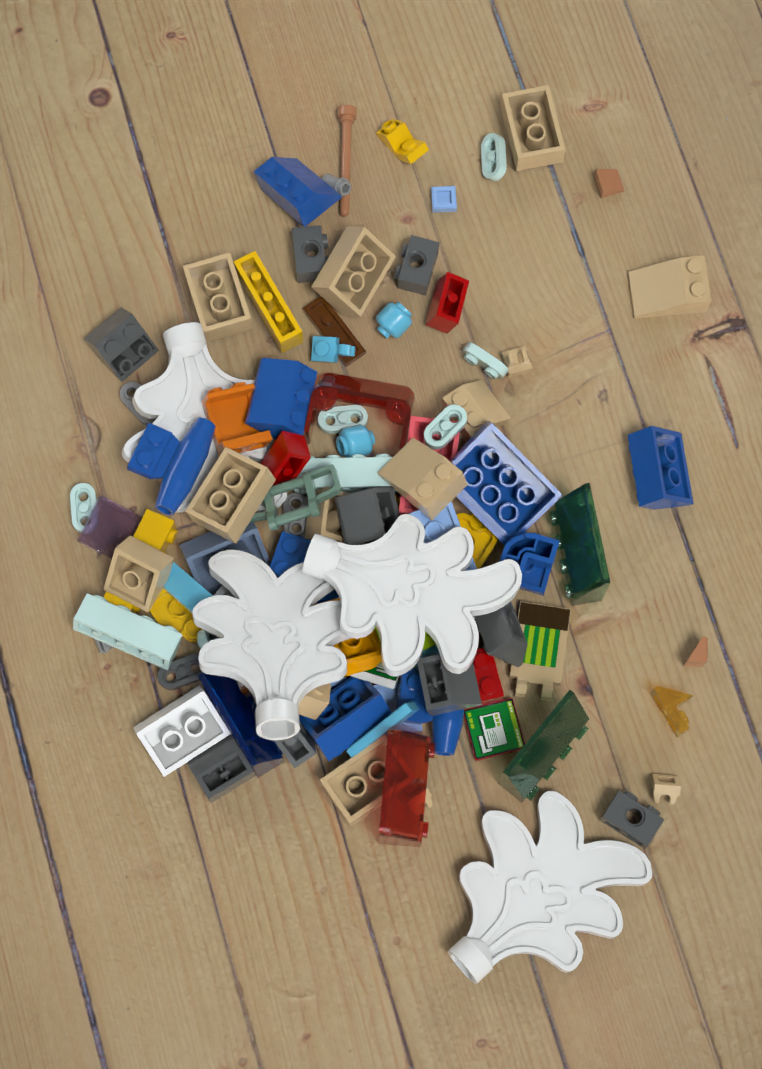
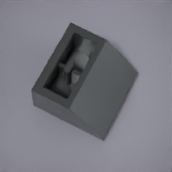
M119 308L84 338L95 355L121 382L159 351L134 315L123 308Z
M393 487L370 488L335 498L344 543L348 545H364L380 539L390 530L400 516Z
M509 602L494 612L475 616L476 625L484 640L483 647L487 654L499 658L505 663L520 667L523 664L528 644L512 603Z
M440 654L418 660L417 664L426 709L430 716L482 705L473 662L467 671L455 674L445 668Z
M231 734L187 762L210 803H213L256 776L253 768Z

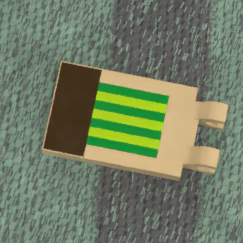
M520 601L518 621L528 645L523 664L520 667L511 664L509 678L517 679L514 697L525 698L527 683L542 685L540 701H551L553 685L560 686L562 681L571 609Z

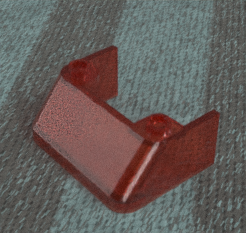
M325 373L318 378L311 394L304 428L307 444L311 443L317 411L332 409L336 401L386 410V417L391 423L403 425L399 451L407 444L410 418L415 403V395L412 389L403 385L334 373Z
M388 728L379 844L421 848L422 838H427L429 822L423 821L429 758H434L435 742H430V736Z

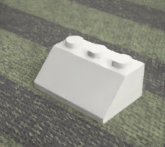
M200 685L133 727L164 777L231 734Z

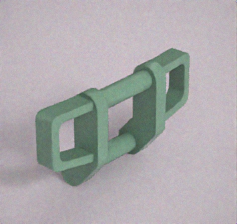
M330 464L314 471L305 472L301 477L273 485L264 498L267 512L255 513L250 522L267 520L270 530L274 531L279 529V526L309 516L313 518L321 516L320 503L340 494L342 491L335 466ZM332 474L334 486L318 495L314 479ZM305 486L309 506L278 515L274 496Z

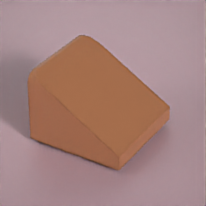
M617 169L595 170L594 179L601 198L625 191Z
M707 637L701 638L684 666L703 667L706 664L708 654Z

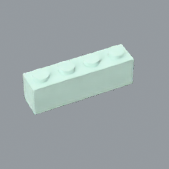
M355 454L351 458H341L338 455H328L326 458L311 456L298 477L303 476L305 472L314 471L333 464L338 473L342 492L351 494L370 488L392 487L378 475V472L393 457L388 454H378L376 457ZM332 474L314 479L316 490L326 486L330 488L334 486ZM305 486L294 489L295 493L307 495Z
M87 593L73 619V630L165 670L169 669L181 644L182 634L175 628L157 624L148 616L134 614L125 606L113 605L99 595L93 596Z

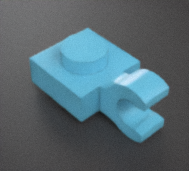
M313 336L311 361L337 363L338 356H355V346L339 344V338Z

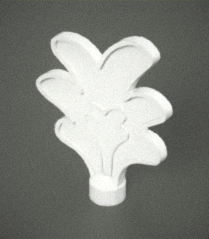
M197 322L180 324L163 333L169 355L167 369L159 378L140 386L132 398V404L141 416L156 419L152 424L172 432L179 442L197 418L207 419L201 401L208 394L209 390L221 387L222 390L230 389L232 385L240 382H245L246 385L255 384V380H242L226 374L214 363L207 349L202 325ZM145 429L135 434L124 445L122 457L128 463ZM272 438L273 440L267 447L239 454L256 462H262L276 440ZM213 439L208 456L192 490L175 513L185 512L218 460L219 456ZM287 492L274 496L277 509L286 500ZM264 500L255 513L267 512Z
M403 514L397 518L383 537L369 544L348 545L315 534L309 545L302 573L326 580L337 591L341 601L340 628L345 636L356 639L366 637L372 633L376 626L381 639L382 665L388 675L400 676L417 664L424 646L425 631L436 643L445 668L452 673L461 674L471 666L478 648L479 633L473 616L494 612L507 605L516 596L522 580L519 564L514 560L507 559L484 568L465 571L470 565L474 550L473 539L468 530L463 527H454L438 539L425 544L423 524L418 518L410 514Z
M240 550L221 551L210 558L208 563L211 576L226 587L235 598L226 595L211 596L200 601L193 608L194 624L219 637L204 644L198 657L200 670L205 674L235 679L250 690L257 704L255 709L256 732L260 737L268 740L291 738L300 730L298 706L304 696L316 687L339 681L347 673L345 655L339 649L333 647V645L350 639L342 633L340 628L341 601H328L315 605L321 598L333 591L334 587L324 579L303 574L304 562L291 567L277 578L266 563L252 554Z
M555 791L545 792L537 802L536 808L539 822L537 845H535L528 829L515 816L497 810L486 812L481 820V829L492 857V866L488 863L476 861L465 865L460 871L459 884L470 903L472 922L467 936L461 938L448 950L450 958L474 984L479 983L493 970L492 967L499 961L515 954L535 955L548 961L562 972L573 971L577 968L583 956L582 943L575 932L589 933L613 939L623 929L622 914L616 902L605 893L596 889L610 886H643L647 884L652 878V868L645 853L630 844L620 841L602 840L584 844V829L579 813L567 798Z

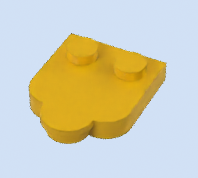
M466 513L456 514L461 527L468 530L473 539L474 550L472 557L476 568L480 569L494 549L497 537L473 513L471 515Z
M162 589L150 613L158 624L164 627L171 626L182 634V638L184 637L187 641L196 643L198 639L197 634L202 629L194 624L193 614L166 590Z

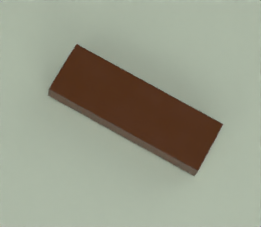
M322 296L303 308V312L322 337L339 338V344L355 346V356H338L345 367L366 354L363 346L333 307Z

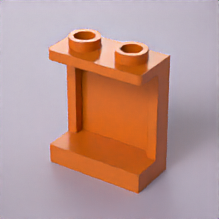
M240 382L232 385L230 389L222 390L221 387L211 389L201 401L206 418L216 426L213 440L218 456L221 455L225 447L237 453H243L267 447L273 440L270 430L260 432L245 424L252 392L255 389L254 383L246 385L245 382Z

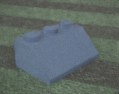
M250 522L236 544L212 531L180 544L194 580L212 595L222 585L211 576L209 571V560L217 553L226 550H240L256 556L269 567L271 565L254 522Z

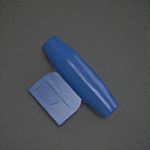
M197 418L180 442L172 432L148 423L134 451L127 470L150 480L162 479L155 508L163 514L170 516L175 514L192 490L204 465L216 428L215 424L208 419Z
M411 669L400 675L396 710L404 703L415 702L419 710L404 722L421 725L432 721L433 753L443 756H454L463 725L464 709L430 716L426 709L419 670Z

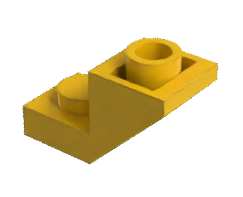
M396 119L388 120L376 132L377 137L403 162L412 164L429 151L425 142L412 137L405 122Z

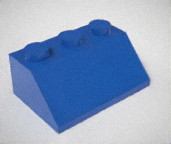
M271 157L253 171L261 190L303 227H306L342 198L337 191L297 158Z
M260 359L254 384L255 389L252 392L245 424L260 432L270 430L271 436L275 440L282 431L303 435L317 371L296 360Z
M649 426L629 434L628 449L632 459V473L635 478L636 497L639 507L656 510L693 505L682 433Z
M350 677L330 691L329 704L316 720L299 715V721L321 753L330 761L342 754L344 750L372 730L392 712L382 695L369 681Z

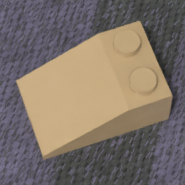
M705 255L680 257L628 272L634 319L704 313L708 311L712 300Z
M412 438L378 472V475L431 521L468 485L460 469L447 458L415 438Z

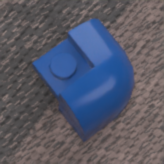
M525 532V534L515 536L506 543L500 562L507 559L516 561L522 573L520 589L543 596L560 540Z

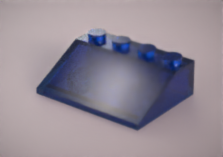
M205 673L198 675L205 693L247 758L257 778L284 763L283 752L273 740L264 739L257 734L255 719L257 705L252 696L246 698L241 692L237 680Z

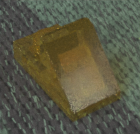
M660 686L653 688L650 695L675 736L679 737L690 729L688 726L689 719L684 711H679L677 707L688 702L693 695Z

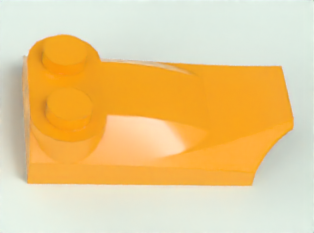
M336 598L329 601H340V598ZM375 630L366 637L350 638L333 645V647L339 649L345 655L347 661V673L345 676L373 669L382 662L381 642Z

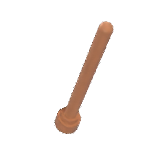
M341 105L338 107V119L342 124L341 177L347 178L350 182L352 124L357 119V108L353 105ZM350 193L340 199V215L343 217L349 215Z

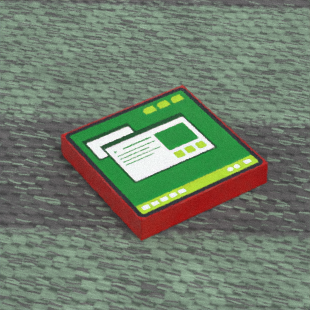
M513 698L464 710V721L475 762L526 749Z

